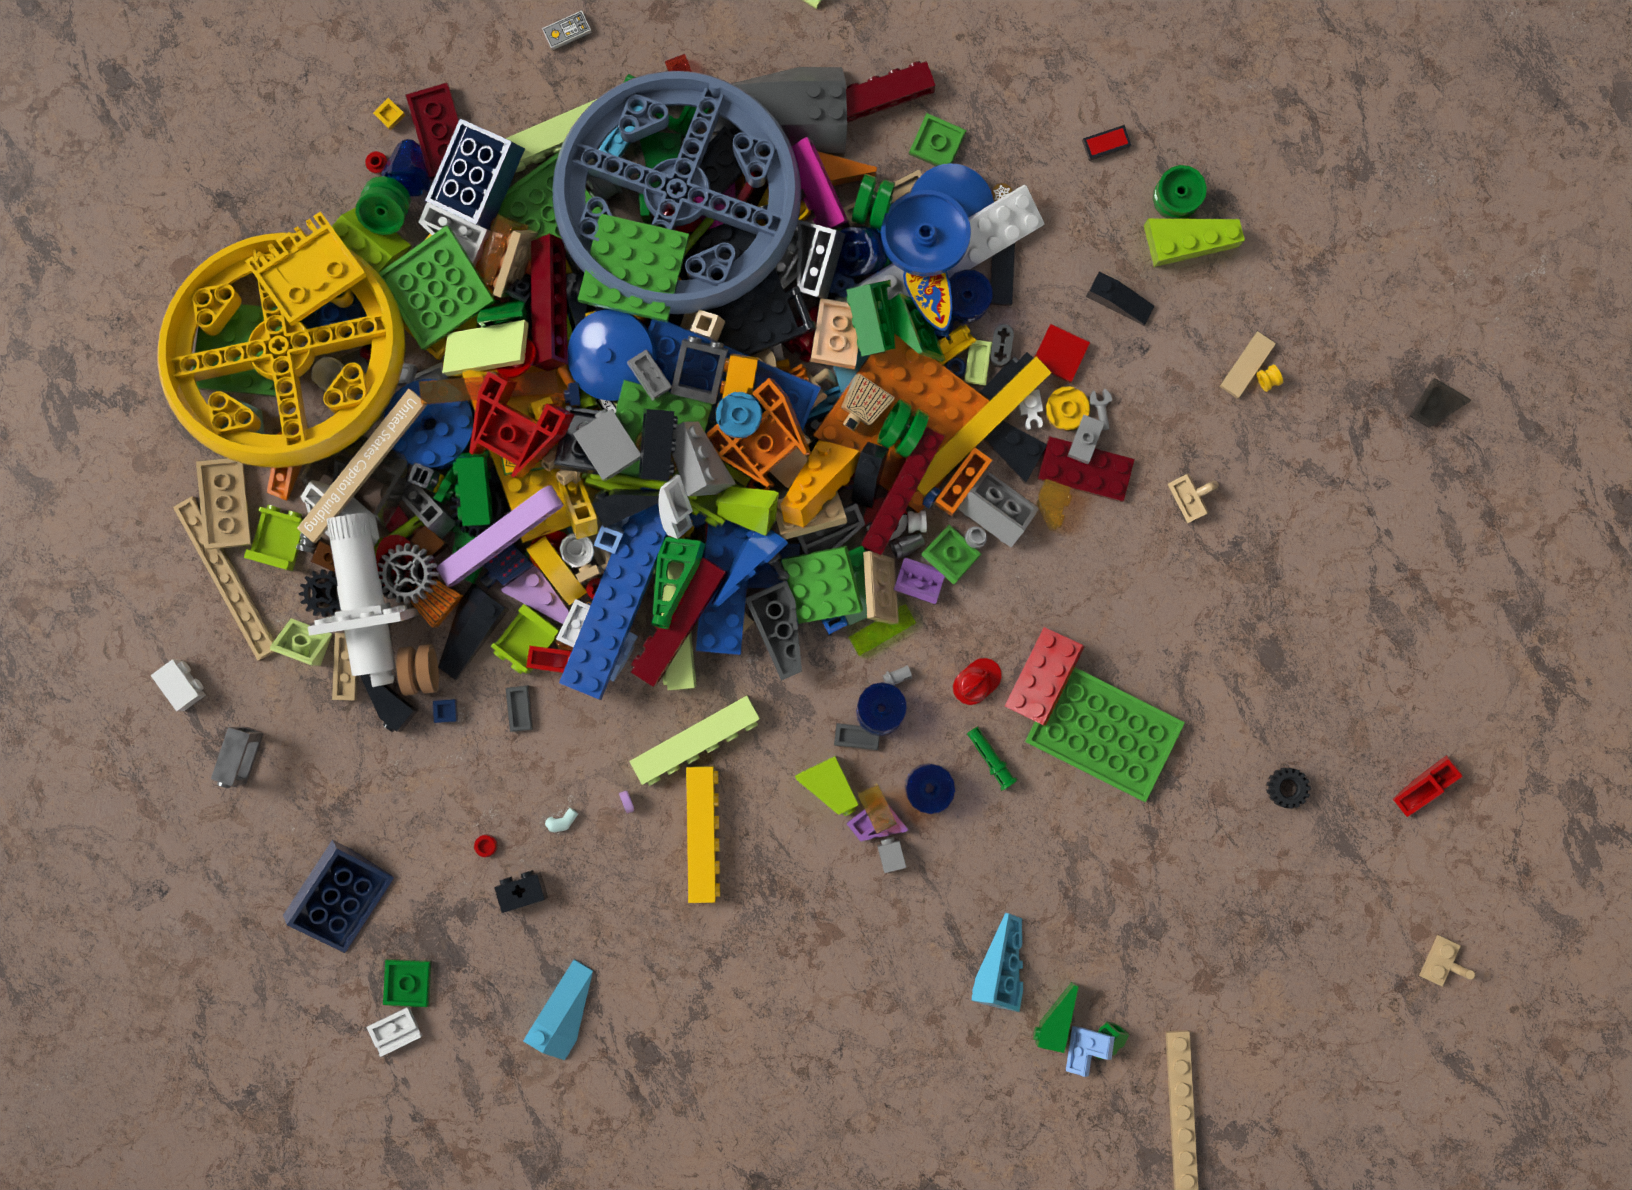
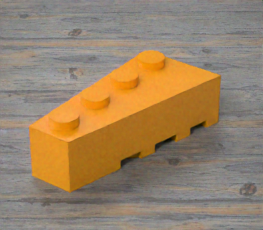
M818 440L807 462L780 504L783 521L804 528L823 509L822 505L827 500L831 501L836 495L835 492L842 485L845 486L850 481V477L856 472L860 451Z

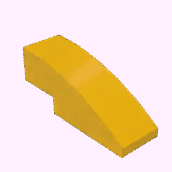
M545 536L527 548L528 553L568 605H571L575 599L578 600L587 593L568 564Z

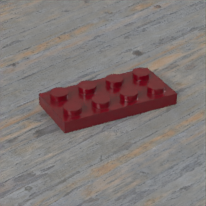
M448 83L405 95L431 180L435 179L459 122Z
M1051 436L1048 437L1037 480L1124 502L1135 459L1095 448L1089 464L1068 457L1073 442Z

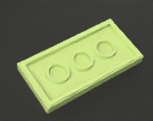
M521 320L448 333L442 373L446 376L462 374V372L468 370L482 371L524 364L529 323Z

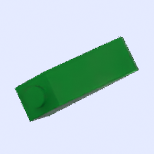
M1071 982L1040 1020L1039 1027L1035 1026L1033 1040H1036L1035 1044L1037 1047L1065 1053L1079 987L1076 983Z

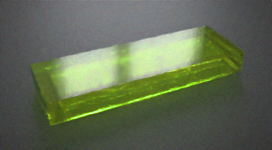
M906 604L898 608L899 622L897 624L875 621L848 637L858 656L916 624Z

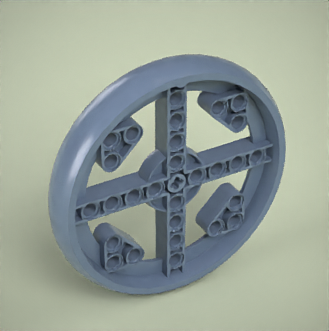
M663 71L646 74L621 83L604 93L580 115L571 127L558 154L554 170L553 208L555 220L566 249L584 273L586 269L599 282L610 289L615 288L619 290L620 294L630 298L632 295L643 299V303L652 304L653 301L665 303V306H670V314L697 313L698 310L708 311L735 301L754 289L774 270L782 259L797 227L801 207V178L793 148L778 121L766 107L741 88L725 80L697 72ZM683 105L697 107L678 158L662 161L653 169L598 150L605 138L618 126L621 138L626 142L632 143L661 131L668 126L669 114L666 106ZM635 106L643 107L640 111L632 110ZM707 108L714 110L711 114H706L703 111ZM658 113L664 115L661 119H655L653 117L655 114ZM719 116L726 118L743 131L733 138V152L748 184L754 188H759L765 184L768 178L769 200L767 210L711 190L709 180L700 168ZM627 126L635 127L631 132L624 130ZM700 128L706 130L704 134H697L695 131ZM745 143L748 145V148L740 149L737 146ZM693 148L698 150V153L694 155L688 153V150ZM761 151H767L770 153L767 157H762L759 155ZM590 159L598 160L594 165L587 164ZM613 166L619 168V170L614 173L608 171L609 168ZM682 169H689L691 171L688 175L679 173ZM759 171L762 175L760 177H753L751 173ZM632 174L640 175V178L637 180L629 179ZM587 175L643 194L648 210L655 216L652 222L653 226L676 230L677 226L690 224L703 215L756 234L757 236L738 259L735 257L734 247L729 243L718 244L688 258L685 268L689 280H678L675 294L659 293L633 286L607 271L590 254L593 240L599 241V238L594 237L599 227V216L601 214L612 216L601 197H592L586 204L585 189ZM655 181L661 183V186L658 188H653L650 185ZM698 196L704 198L701 203H695L693 199ZM717 204H722L725 206V209L717 211L714 207ZM596 207L603 208L601 214H595L592 210ZM668 209L675 211L672 216L663 214ZM738 212L747 214L744 218H737L735 216ZM760 219H765L768 224L759 226L756 222ZM589 227L595 229L592 234L584 233L585 229ZM726 252L729 253L731 257L727 260H723L719 257L720 254ZM695 265L702 268L698 273H693L690 269ZM715 273L723 275V278L718 281L711 277Z

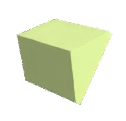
M291 618L270 646V650L309 665L321 666L332 633L309 636L308 626L310 625Z

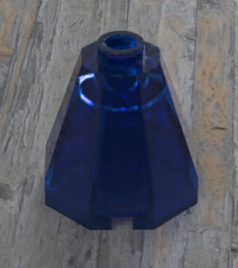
M406 139L397 144L382 171V176L393 178L402 183L410 196H421L424 189L428 191L430 180L420 144L412 139Z

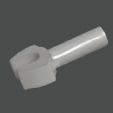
M1104 389L1102 391L1103 401H1098L1095 391H1092L1089 397V404L1097 408L1099 421L1104 422L1102 431L1109 430L1106 406L1112 401L1111 394Z

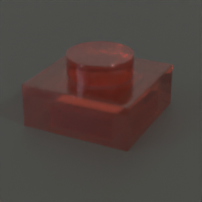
M685 54L665 61L668 71L692 72Z

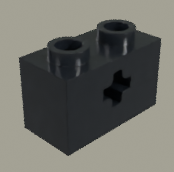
M534 870L521 873V878L513 880L512 876L499 880L500 884L494 887L501 913L544 901L548 898L541 872L534 873ZM520 886V888L525 887L526 891L521 894L517 893L516 889Z

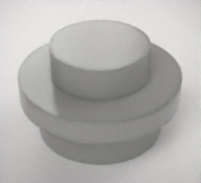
M971 527L965 533V541L972 548H981L987 541L986 532L981 527Z

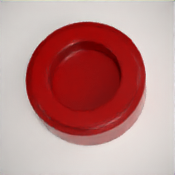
M488 834L478 837L474 843V850L481 857L493 855L498 847L496 839Z

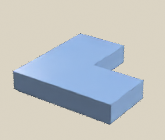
M1072 1026L1066 1071L1084 1077L1089 1076L1092 1055L1106 1060L1112 1059L1115 1037L1079 1026Z

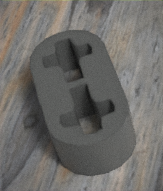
M1006 324L999 325L993 333L990 361L996 367L1005 366L1011 357L1014 331ZM1002 330H1006V334L1009 335V337L1005 338L1004 344L1000 343L1001 336L997 334L1001 333ZM1003 348L1002 354L1006 358L999 362L998 358L994 357V354L997 355L999 349Z

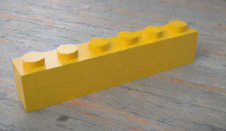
M714 766L686 767L688 903H715L716 897L721 895L720 883H716V874H720V861H716V852H720V838H716L715 829H719L720 825L719 816H715V807H719V793H715V784H719V772L714 771Z

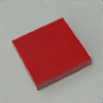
M1050 324L1035 357L1050 370L1052 375L1071 383L1090 342Z

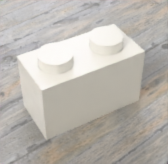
M172 659L153 673L151 677L176 711H185L206 695L202 691L204 687L201 682L196 678L194 679L189 673L191 669L188 664L181 660Z

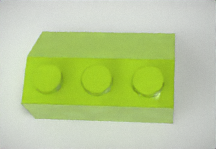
M356 207L342 214L332 225V228L345 246L367 261L378 273L405 255L412 247L396 232L389 235H380L364 228L356 216Z

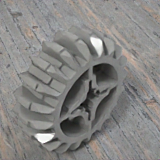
M408 543L405 544L404 550L401 545H396V552L390 548L388 550L390 557L387 555L382 556V559L386 561L385 564L378 563V567L383 568V572L378 571V575L383 576L381 585H386L382 588L383 593L390 591L388 598L393 599L396 596L395 600L397 603H401L404 599L405 604H410L411 598L414 603H418V595L422 599H426L427 595L424 591L432 593L433 589L429 585H437V581L432 580V576H438V572H432V569L436 568L437 564H429L433 556L428 555L425 557L427 550L422 549L419 552V545H414L412 550L411 545ZM411 555L415 557L413 561H410L405 566L397 562L403 556ZM420 562L424 569L423 581L418 575ZM392 569H394L397 573L395 585L391 578ZM402 569L411 570L412 578H404L405 575ZM409 582L419 586L412 592L405 593L400 591Z

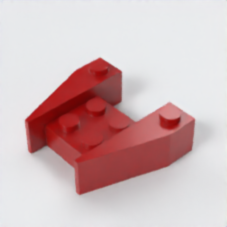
M488 371L478 391L469 453L483 454L485 448L516 464L511 475L513 478L524 477L565 436L575 415L556 404H546L538 421L507 405L517 382L499 372Z

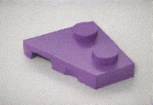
M882 796L846 823L860 841L900 832L903 833L908 830Z

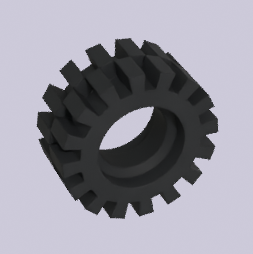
M1280 768V770H1275L1274 774L1269 776L1270 781L1266 784L1268 786L1266 791L1270 794L1269 798L1274 801V804L1293 809V807L1298 808L1310 796L1308 794V790H1311V786H1308V783H1310L1309 779H1306V775L1300 772V770ZM1287 779L1293 780L1296 784V792L1290 797L1284 796L1280 790L1282 782Z

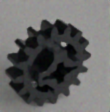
M321 569L319 575L317 571H312V578L309 576L305 577L307 584H300L304 588V592L299 593L300 596H304L300 603L303 605L307 604L308 606L305 610L307 612L313 611L314 616H319L321 613L322 617L326 618L328 617V612L334 616L336 609L341 610L339 597H336L338 584L335 572L330 570L327 575V571ZM321 579H330L324 584L318 582ZM321 589L326 590L325 593L328 598L322 597L323 593L321 592ZM323 603H327V604L330 605V606L327 607V608H320V607H319V606H322Z

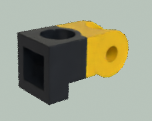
M414 463L407 481L436 493L445 476L433 469Z

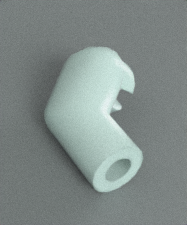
M569 808L563 818L555 819L549 817L545 822V826L551 832L565 831L569 829L578 813Z

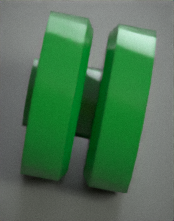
M1178 165L1171 167L1162 175L1153 190L1152 199L1155 209L1161 216L1167 219L1189 218L1196 212L1206 197L1207 186L1205 179L1198 170L1191 166Z
M865 174L858 192L851 222L862 225L865 223L870 212V227L881 230L885 213L889 212L893 201L892 195L895 182L883 180L878 192H875L877 178Z
M385 176L374 177L367 181L363 187L361 196L356 203L355 213L358 221L369 231L380 235L393 234L399 231L404 224L410 208L411 198L408 190L397 180Z
M900 399L885 419L878 435L877 443L886 448H890L895 444V453L906 458L912 453L921 439L928 423L929 414L919 408L911 413V404Z

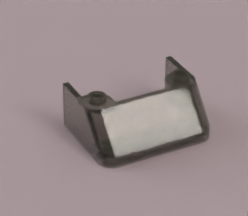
M361 436L342 451L307 464L299 479L307 487L308 483L312 480L319 482L323 475L333 478L337 454L353 459L369 438ZM392 449L370 475L371 478L384 484L380 492L381 501L373 513L383 527H386L403 498L409 469L406 457Z

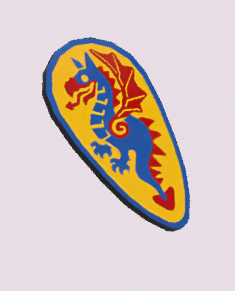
M904 271L903 279L906 290L923 318L937 330H947L952 315V295L948 273L945 272L935 276H916Z

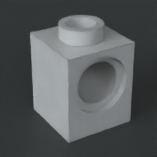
M894 837L881 840V844L877 845L884 873L906 868L900 841H894Z

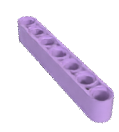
M549 485L535 493L439 564L436 569L446 586H454L561 509L564 504L553 486Z

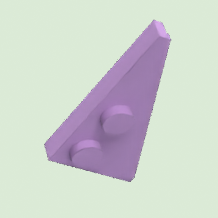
M533 566L501 589L503 593L564 624L569 613L566 605L541 570L536 566Z

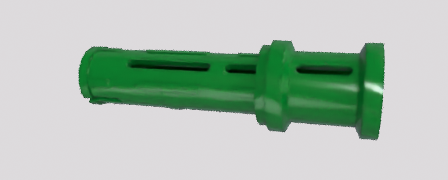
M979 726L967 733V736L989 766L990 775H994L1000 784L1001 791L1018 781L1017 777H1013L1006 767V761H1001Z

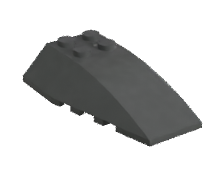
M797 67L731 83L753 96L767 108L784 130L791 146L808 137L813 141L818 152L845 154L847 103L846 80L842 67ZM719 116L713 133H718L724 126L734 135L743 131L726 118Z

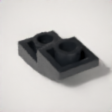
M526 273L521 280L516 279L508 288L506 294L524 303L531 302V275Z

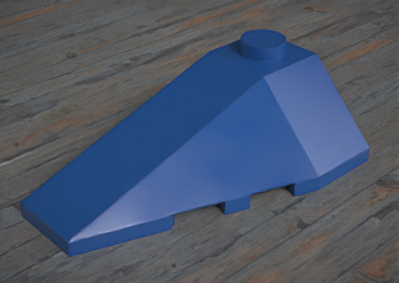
M771 529L767 536L749 530L746 533L748 538L742 543L711 605L713 607L720 606L741 587L740 582L742 580L746 581L752 577L758 570L756 568L758 565L761 566L765 562L768 563L788 542Z

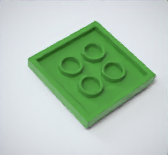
M847 546L787 557L782 560L784 570L789 574L787 582L795 599L796 615L799 624L861 613L863 611Z

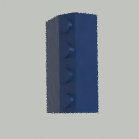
M459 119L425 201L491 231L525 148Z
M332 839L283 914L286 925L345 953L389 887L394 876L354 850Z

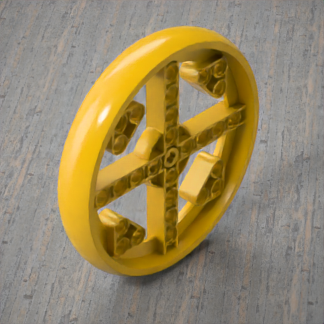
M288 232L268 233L238 241L221 249L201 263L185 279L169 303L163 317L158 339L157 354L160 382L170 408L179 422L195 439L215 453L236 462L258 467L283 468L309 464L338 453L354 443L376 423L387 408L399 383L404 364L405 333L397 302L381 275L367 261L350 249L348 250L364 270L367 277L344 291L345 293L342 296L335 297L330 302L338 307L346 308L352 304L354 293L361 302L367 317L310 329L300 321L291 326L279 308L271 311L276 304L258 280L264 321L253 330L249 341L192 354L198 325L207 335L215 336L222 331L240 307L242 299L231 284L253 273L245 260L253 256L260 267H262L263 263L256 253L260 251L265 255L268 262L271 261L275 256L269 251L268 245L272 243L279 254L283 253V249L276 240ZM290 232L297 243L301 241L297 233ZM228 295H231L229 299L225 300ZM210 299L207 304L203 305L206 300ZM209 320H212L210 324L206 325ZM278 326H282L279 331H275ZM374 327L372 332L366 333L369 328ZM352 332L349 337L344 338L346 333ZM330 337L327 342H322L324 338ZM308 341L307 345L300 347L303 342ZM372 344L367 372L365 373L357 363L346 364L323 396L324 403L334 415L324 422L308 428L299 377L309 370L315 356ZM263 351L261 356L256 357L258 352ZM241 355L238 361H234L237 356ZM219 360L217 365L212 366L215 361ZM197 365L194 370L190 371L191 367ZM289 367L286 372L281 373L283 368ZM255 369L263 377L274 381L282 434L255 433L261 427L260 418L250 408L224 392L216 391L212 393L207 404L196 382ZM359 373L357 378L351 379L353 374ZM292 387L289 393H285L287 388ZM363 393L360 399L354 400L356 395ZM341 398L338 404L332 405L335 399ZM226 401L223 407L218 408L221 402ZM296 408L294 413L288 414L290 409ZM251 417L250 422L247 423V424H244V421H245L247 418ZM229 422L228 426L222 429L223 424ZM295 429H299L296 435H292Z

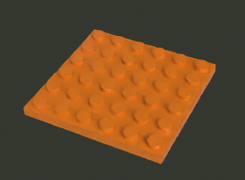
M894 333L895 349L869 355L856 373L861 374L895 397L894 400L871 425H866L860 421L855 431H852L843 425L849 413L841 408L852 383L851 380L813 433V436L821 441L859 450L861 453L867 442L880 445L877 443V439L884 421L896 402L902 399L911 404V413L918 408L928 413L927 425L945 435L937 450L938 452L989 400L935 359L918 354ZM895 444L888 448V455L879 483L887 491L890 490L906 460L905 457L895 453ZM945 477L935 487L938 488ZM916 489L908 506L919 513L925 507L922 503L926 495L923 496Z

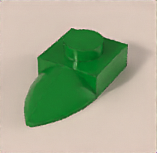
M453 466L448 471L434 496L435 500L445 505L447 501L450 502L456 493L454 483L457 475H454Z

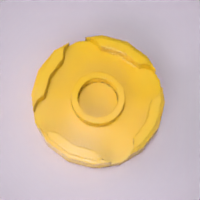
M1061 387L1055 390L1048 398L1045 406L1046 416L1049 422L1057 429L1064 431L1075 430L1079 427L1083 415L1089 416V400L1082 391L1074 387Z

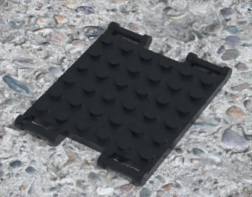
M764 205L760 208L767 210L768 205ZM747 214L740 216L738 218H744ZM725 223L706 230L684 256L679 277L681 280H689L685 264L691 256L718 244L729 243L734 247L735 257L738 259L749 248L757 235ZM725 252L720 254L719 257L727 260L731 255ZM695 265L691 267L690 271L698 273L702 268ZM776 268L760 284L742 297L721 307L705 311L718 315L725 321L718 342L749 356L812 332L817 328L815 321H812L802 296L804 293L801 292L799 286L784 292ZM715 273L711 278L718 281L723 278V275ZM789 300H795L804 324L801 327H798L788 302ZM670 314L669 322L680 326L685 314Z

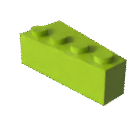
M1148 218L1144 224L1154 267L1237 248L1245 241L1240 219Z

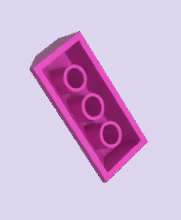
M808 137L800 140L792 148L798 163L801 190L803 189L806 194L804 202L808 210H813L816 216L813 219L814 224L834 230L848 223L849 220L813 141Z

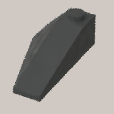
M787 581L745 598L781 681L802 672L796 603Z

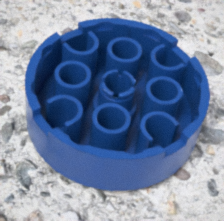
M437 379L416 380L403 386L392 397L386 408L384 419L408 389L413 390L428 404L392 450L411 465L418 463L433 470H443L452 467L457 457L462 453H469L475 417V410L471 402L457 388ZM430 420H436L435 428L428 431L426 427Z

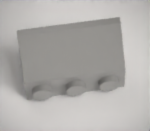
M987 470L984 471L958 507L967 517L973 519L982 528L988 530L999 538L1001 542L1006 543L1010 547L1022 535L1039 510L1038 507Z

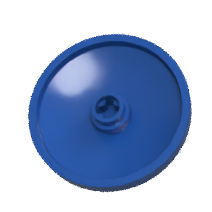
M942 164L929 169L916 180L910 190V193L919 190H933L944 193L962 206L968 218L994 203L991 190L986 181L973 169L960 164Z
M933 190L914 191L897 199L890 206L889 212L885 213L881 226V241L888 258L899 269L916 276H935L951 270L963 259L970 243L971 227L965 210L952 197Z
M611 309L600 310L585 317L574 329L568 344L569 369L574 380L578 382L579 387L587 394L601 400L617 401L619 400L623 380L641 384L627 362L646 349L654 361H656L655 344L647 327L634 315Z

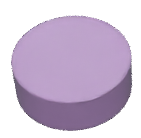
M628 791L619 793L626 813L633 812L635 809Z

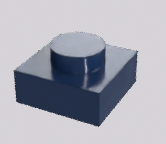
M578 382L569 383L567 390H564L565 404L569 403V407H580Z
M457 699L433 701L434 723L458 721Z

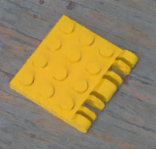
M321 211L313 216L321 228L317 229L310 218L306 220V225L313 231L309 236L305 237L302 229L297 226L294 230L301 241L297 243L290 232L276 240L283 249V253L279 254L272 243L268 245L269 251L275 256L271 261L268 262L265 255L260 251L256 253L263 263L262 267H260L253 256L245 260L291 326L367 277L364 270Z

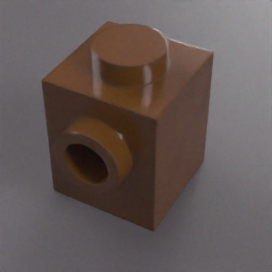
M422 525L413 532L412 535L414 537L410 540L414 545H419V552L422 549H426L427 554L425 556L432 555V560L449 545L443 538L441 539L427 528L426 525L424 527Z
M319 542L310 562L335 572L331 545Z

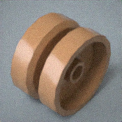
M433 644L419 645L417 651L413 646L399 647L396 667L402 694L404 696L416 695L419 689L423 693L437 692L439 689V668Z

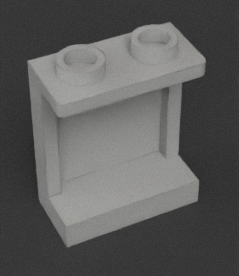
M612 409L600 411L595 415V420L590 423L587 421L576 427L577 431L573 433L604 482L640 460V451Z

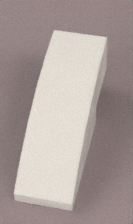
M676 474L660 488L659 513L666 534L678 539L693 526L689 517L693 510L681 477Z

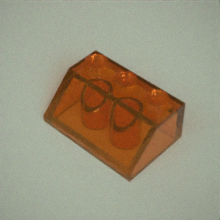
M497 214L492 220L490 226L491 233L484 242L482 258L476 264V269L485 284L493 286L495 278L500 273V261L503 255L506 254L509 235L514 230H527L529 225L501 214Z

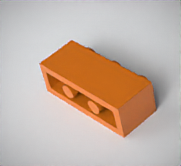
M974 447L933 504L952 516L992 462V459Z

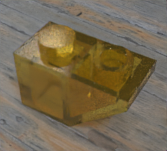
M1045 479L1040 488L1036 504L1048 529L1055 531L1057 527L1061 528L1065 515H1062L1064 506L1068 507L1072 494H1069L1071 488Z
M878 784L857 793L877 834L897 824Z

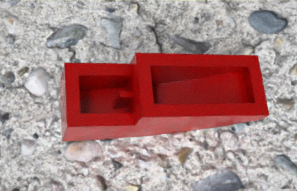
M529 645L526 668L563 673L572 651Z
M1446 755L1401 790L1393 798V801L1408 817L1444 793L1445 788L1463 777L1462 773Z

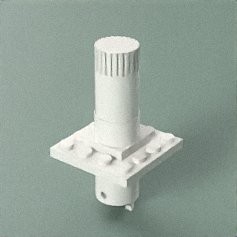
M368 512L327 518L341 611L335 612L334 616L314 620L315 625L308 626L309 636L344 630L352 676L370 674L372 687L393 683L394 675H392V669H395L388 623L419 616L420 613L415 607L411 606V603L392 608L390 603H384Z

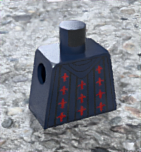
M513 543L484 564L488 572L480 581L488 589L497 581L507 586L535 565Z

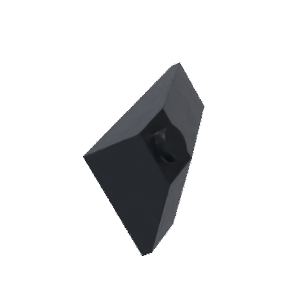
M475 583L471 585L459 602L438 668L454 680L459 678L509 610Z

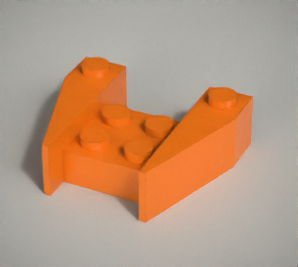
M768 378L752 392L766 409L762 414L759 428L752 435L746 438H733L726 435L717 426L718 424L707 432L706 435L722 460L766 487H773L774 483L768 478L767 473L797 447L804 455H810L811 452L789 397L775 380Z

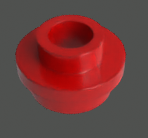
M374 151L366 157L365 164L370 172L379 174L386 170L388 160L383 153ZM379 159V163L373 165V160Z

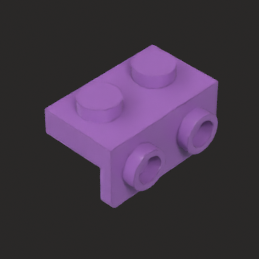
M904 558L894 590L936 604L945 576L935 567Z

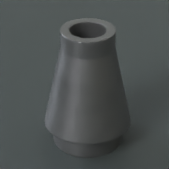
M921 533L895 538L893 542H890L891 550L897 559L900 557L904 559L919 547L925 545Z

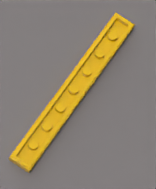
M1034 357L935 454L917 490L925 496L1051 374L1050 370L1037 357Z

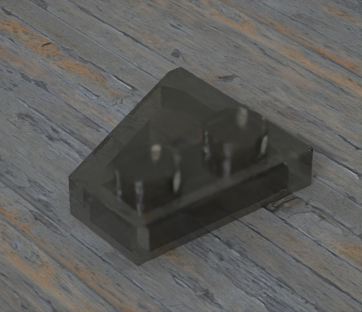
M1433 378L1410 417L1429 428L1468 404L1471 399L1440 380Z

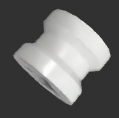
M908 511V533H913L914 531L926 533V511H920L919 513Z

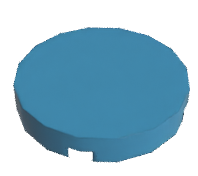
M744 392L728 394L719 402L716 410V421L719 428L726 435L733 438H746L752 435L759 428L762 420L760 405L752 395Z

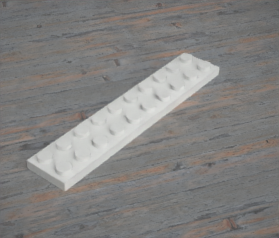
M1022 185L969 217L971 227L969 247L963 259L955 267L947 271L949 281L1045 225L1026 185ZM893 263L852 287L855 288L891 280V287H887L888 300L898 294L910 297L904 285V271ZM840 296L835 297V300H836V301L848 303V302H847V297H846V298H841Z

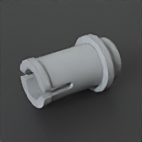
M908 665L890 673L886 671L883 679L887 688H894V685L912 679V674Z

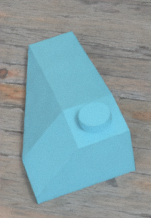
M1005 913L975 978L972 1001L1011 1011H1020L1023 994V982L1019 978V969L1023 968V961L1019 960V949L1022 947V918Z

